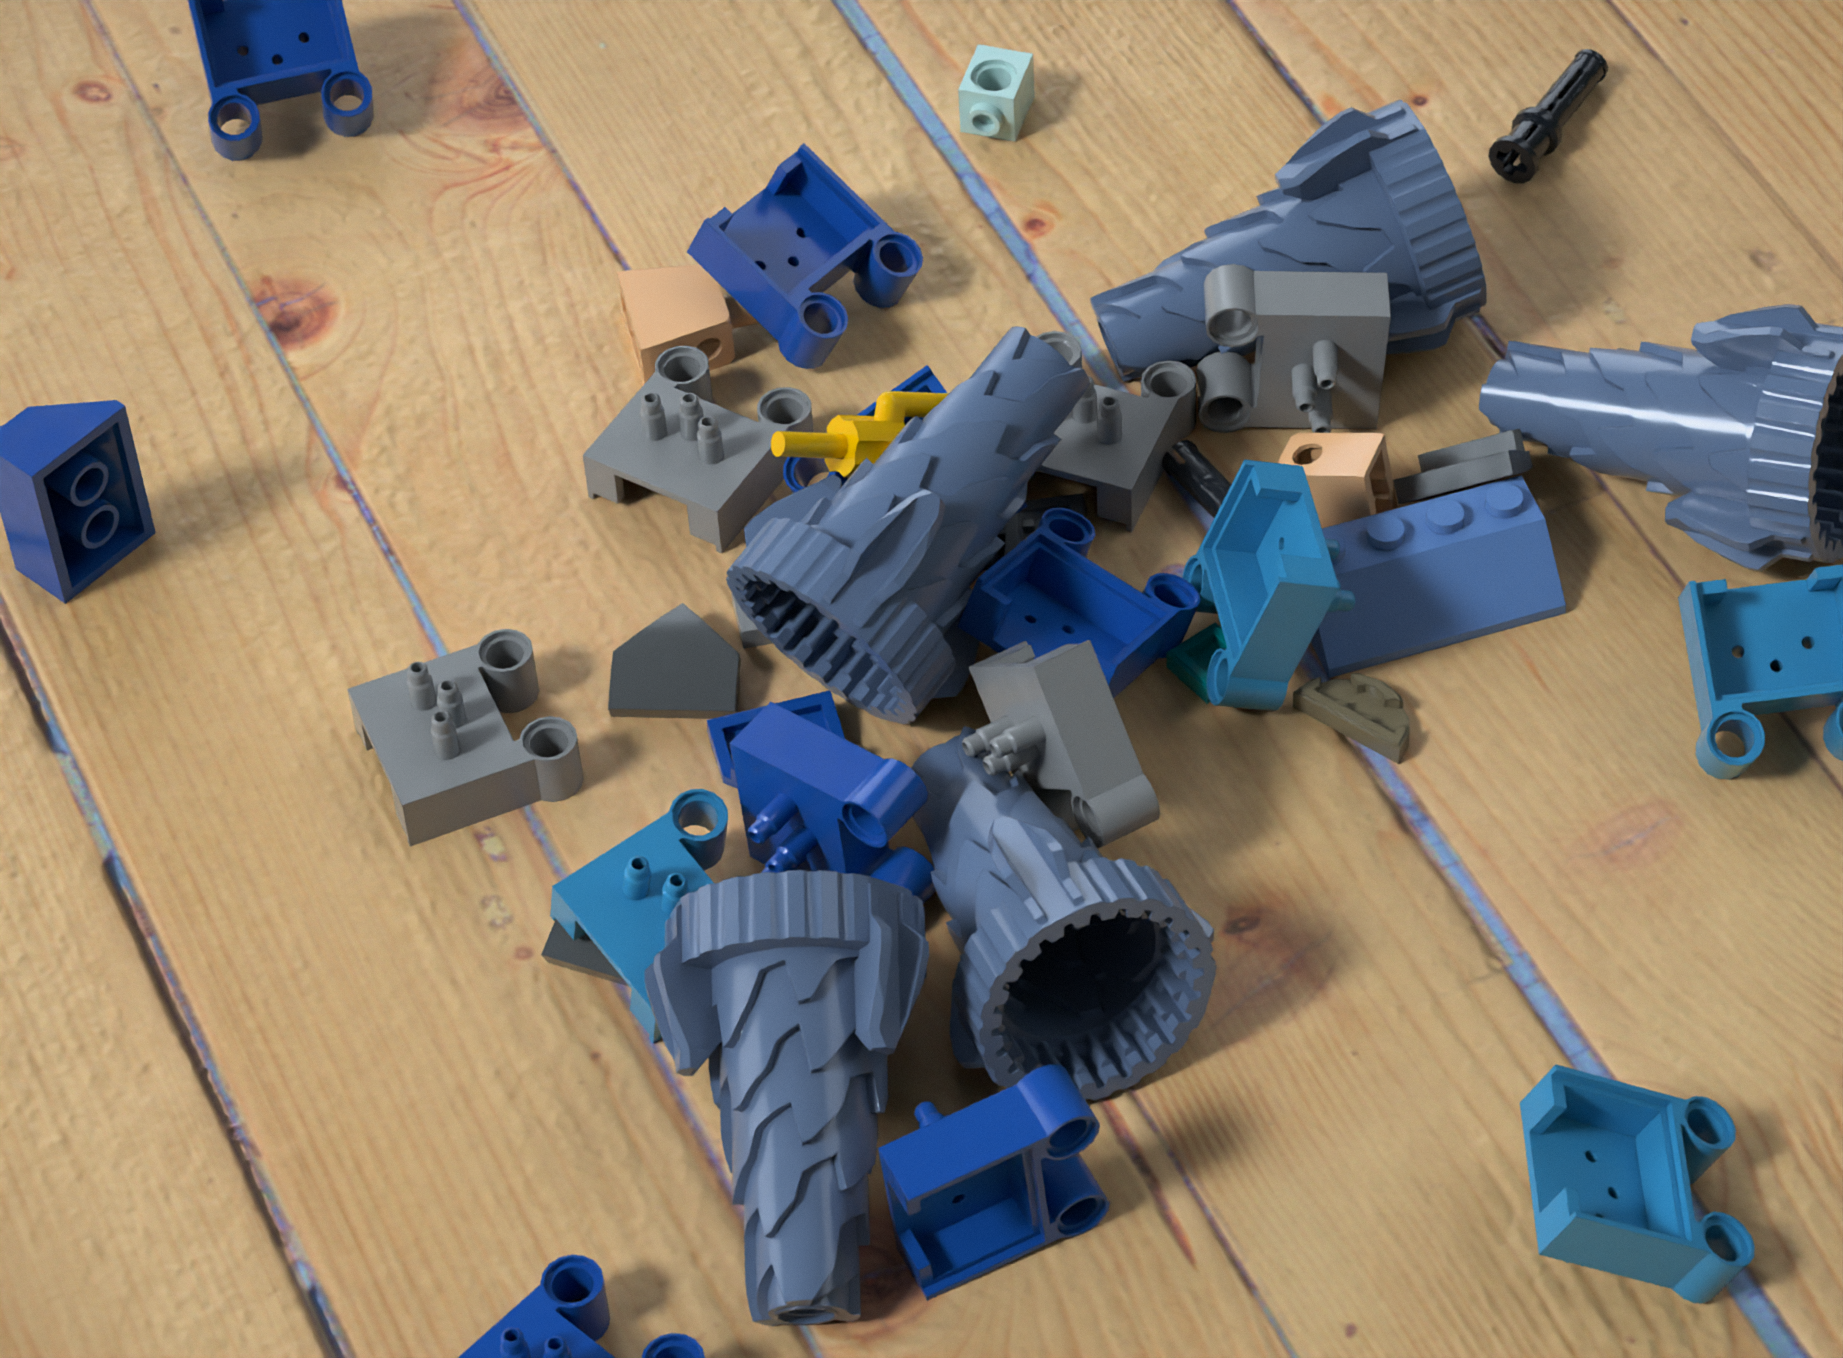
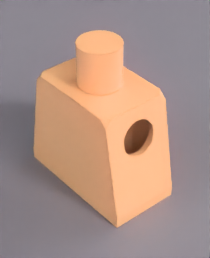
M700 264L617 272L622 315L643 385L654 374L655 362L658 356L665 350L675 346L687 345L696 347L704 352L709 361V370L730 364L735 358L732 329L759 324L729 293H722L720 284Z
M1297 433L1290 437L1278 463L1303 466L1321 528L1398 508L1384 434Z

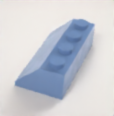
M1521 475L1322 528L1324 538L1335 539L1340 545L1338 557L1331 560L1336 578L1341 585L1340 590L1352 591L1356 599L1355 606L1350 611L1337 610L1336 612H1326L1311 640V644L1328 678L1555 617L1566 612V603L1546 520Z

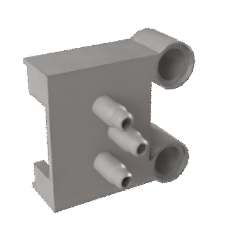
M1229 264L1213 269L1206 276L1204 281L1205 323L1209 338L1213 342L1226 347L1244 346L1257 338L1255 364L1249 363L1243 356L1233 352L1223 354L1215 352L1199 362L1196 370L1198 414L1200 422L1206 428L1220 433L1235 432L1244 427L1312 428L1313 433H1330L1331 428L1377 429L1391 318L1387 273L1253 271L1243 265Z
M1059 331L1045 332L1036 336L1057 350L1071 366L1082 368V349L1080 342L1074 336ZM1161 361L1149 366L1142 374L1141 396L1096 385L1093 379L1088 376L1090 381L1089 387L1054 432L1062 440L1037 471L1097 487V516L1126 524V530L1132 532L1164 471L1162 461L1165 453L1169 452L1172 455L1174 451L1172 446L1179 440L1189 436L1195 429L1196 378L1194 372L1187 365L1178 361Z
M687 345L669 348L658 356L655 362L654 374L583 454L588 497L594 499L599 495L618 504L625 496L624 478L686 504L690 534L716 545L717 552L722 554L784 479L783 465L787 457H776L772 453L771 438L776 431L814 432L811 400L807 394L799 389L791 387L773 389L760 398L757 404L758 422L713 404L709 361L704 352L696 347Z
M512 629L496 630L485 635L477 645L424 663L414 662L407 669L347 689L356 732L360 735L366 750L374 748L388 778L396 814L405 831L409 846L428 841L541 800L548 802L566 800L575 795L582 786L584 778L576 729L569 721L551 716L538 718L522 730L519 740L514 741L500 712H520L530 707L538 697L539 685L532 643L522 632Z
M1090 640L1080 644H1065L1034 659L1035 654L1031 645H1028L1027 641H1023L969 667L991 723L977 729L974 734L964 738L962 747L966 755L970 757L977 756L983 752L992 753L983 759V767L988 775L995 776L1003 771H1011L1013 775L1016 771L1020 770L1034 793L1056 817L1061 816L1073 831L1080 829L1085 838L1090 837L1097 848H1101L1159 819L1160 808L1157 796L1151 783L1142 771Z

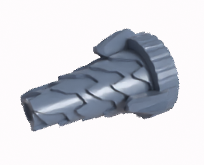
M1399 99L1368 113L1353 107L1341 111L1322 125L1275 174V180L1279 187L1256 196L1260 204L1259 206L1207 227L1204 230L1207 238L1165 259L1154 271L1091 297V306L1096 315L1100 332L1122 381L1142 377L1143 372L1156 362L1178 361L1191 368L1198 365L1206 356L1215 352H1221V354L1233 352L1245 356L1256 351L1257 338L1244 346L1226 347L1213 342L1207 335L1204 281L1213 269L1229 264L1243 265L1253 271L1387 273L1391 318L1386 354L1429 351L1446 345L1454 323L1480 312L1481 307L1486 305V281L1476 243L1454 185L1430 136L1410 106Z
M1785 304L1762 307L1731 314L1715 321L1697 323L1693 328L1691 337L1692 345L1697 350L1641 342L1639 351L1625 348H1590V352L1587 353L1509 341L1505 359H1499L1493 365L1486 384H1482L1479 410L1488 417L1489 422L1500 430V433L1520 429L1523 441L1547 445L1548 454L1571 458L1580 465L1599 473L1647 481L1646 491L1679 497L1669 502L1666 506V524L1684 531L1695 542L1746 569L1762 572L1783 557L1807 562L1813 560L1825 563H1834L1835 560H1840L1843 557V327L1816 323L1801 305Z
M1011 327L971 377L957 385L923 420H920L917 416L913 417L901 429L874 464L866 458L843 486L842 480L839 477L830 475L819 482L774 502L749 521L744 527L746 548L726 573L728 575L726 578L727 585L742 611L753 621L756 628L779 651L796 663L801 670L816 679L834 694L844 698L850 704L880 719L900 724H910L911 721L914 722L931 699L957 696L970 674L969 667L974 665L980 643L978 639L958 627L973 590L970 586L1003 546L1004 542L997 536L1025 502L1027 482L1062 440L1054 432L1066 419L1090 385L1089 378L1084 369L1071 366L1057 350L1043 340L1030 335L1026 328Z
M964 726L960 735L924 752L911 768L919 775L928 792L927 801L912 818L924 835L935 867V870L931 871L932 882L944 908L952 919L946 922V925L957 949L961 953L952 983L949 1034L953 1054L965 1069L985 1068L993 1083L1007 1088L1016 1085L1025 1075L1037 1068L1058 1064L1065 1067L1084 1099L1097 1100L1110 1096L1116 1090H1125L1138 1083L1143 1076L1154 1073L1166 1063L1167 1058L1173 1053L1178 1052L1188 1041V1035L1193 1029L1198 1027L1205 1015L1217 968L1216 961L1211 956L1214 929L1207 920L1188 907L1176 888L1168 879H1163L1158 871L1147 865L1138 866L1133 860L1122 858L1116 861L1108 860L1106 857H1103L1090 837H1087L1081 843L1069 824L1061 816L1056 817L1037 797L1020 770L1016 771L1013 775H1010L1007 771H1003L995 776L988 775L983 767V759L992 753L983 752L974 757L967 756L963 750L962 741L964 738L974 734L976 730Z
M794 870L778 873H756L745 877L738 876L724 879L719 883H710L699 887V890L689 892L681 897L670 913V919L665 922V947L654 956V962L645 969V987L652 1012L663 1042L674 1059L676 1073L682 1076H693L707 1059L709 1062L713 1099L715 1105L720 1109L722 1146L729 1170L732 1173L733 1205H744L745 1284L749 1309L753 1322L762 1325H810L829 1322L834 1319L854 1322L861 1316L859 1246L870 1245L868 1174H871L876 1160L878 1113H885L888 1102L887 1055L894 1054L924 984V979L927 977L926 968L929 959V942L925 938V907H923L921 899L918 896H913L912 891L905 887L870 876L854 873L842 874L835 871L808 872L805 870Z

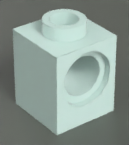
M978 44L958 89L960 132L1016 141L1035 97L1032 53Z

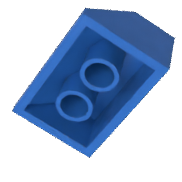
M117 400L31 406L24 409L6 424L0 426V514L15 568L64 604L156 533L126 407Z

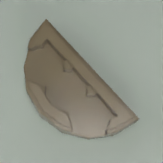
M1351 673V680L1333 679L1322 683L1321 677L1311 679L1293 692L1294 708L1397 764L1401 762L1409 747V718L1403 708L1401 696L1383 681L1360 673Z

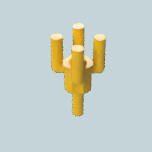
M886 391L877 398L874 416L837 415L828 424L827 433L776 431L771 438V450L776 457L824 458L830 472H839L843 477H850L866 458L873 464L905 426V417L917 416L924 418L949 393Z

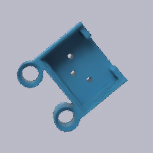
M1244 459L1196 555L1189 558L1183 570L1182 578L1191 583L1200 594L1201 602L1196 612L1218 614L1227 648H1220L1214 652L1208 665L1207 694L1210 702L1215 706L1266 711L1279 710L1285 700L1288 683L1326 612H1336L1337 610L1350 611L1355 606L1356 599L1354 593L1348 590H1340L1341 585L1336 578L1331 561L1338 557L1340 545L1335 539L1324 538L1303 466Z
M1843 564L1815 568L1805 580L1727 589L1726 579L1698 583L1696 581H1689L1679 595L1678 601L1701 728L1695 752L1699 766L1707 774L1717 779L1730 780L1739 777L1759 757L1765 745L1764 729L1761 722L1754 715L1835 705L1836 709L1828 717L1823 727V740L1827 750L1835 758L1843 761ZM1729 731L1736 734L1742 740L1745 747L1744 756L1729 757L1723 754L1716 744V733Z
M690 789L681 793L673 800L668 813L552 886L550 917L554 921L557 920L574 941L586 932L632 989L630 1011L649 1033V1039L653 1044L660 1040L662 1036L646 991L645 969L654 962V956L665 947V922L670 919V913L680 898L689 892L699 890V887L714 883L704 870L713 867L721 859L725 848L728 809L719 796L705 789ZM690 825H699L708 829L710 833L693 835L686 832L683 828Z
M1556 1064L1522 1099L1520 1110L1539 1255L1671 1288L1683 1299L1701 1304L1711 1301L1750 1264L1755 1255V1245L1750 1233L1737 1219L1722 1212H1712L1705 1215L1699 1222L1695 1221L1690 1185L1736 1139V1128L1732 1118L1717 1102L1701 1096H1694L1685 1100Z

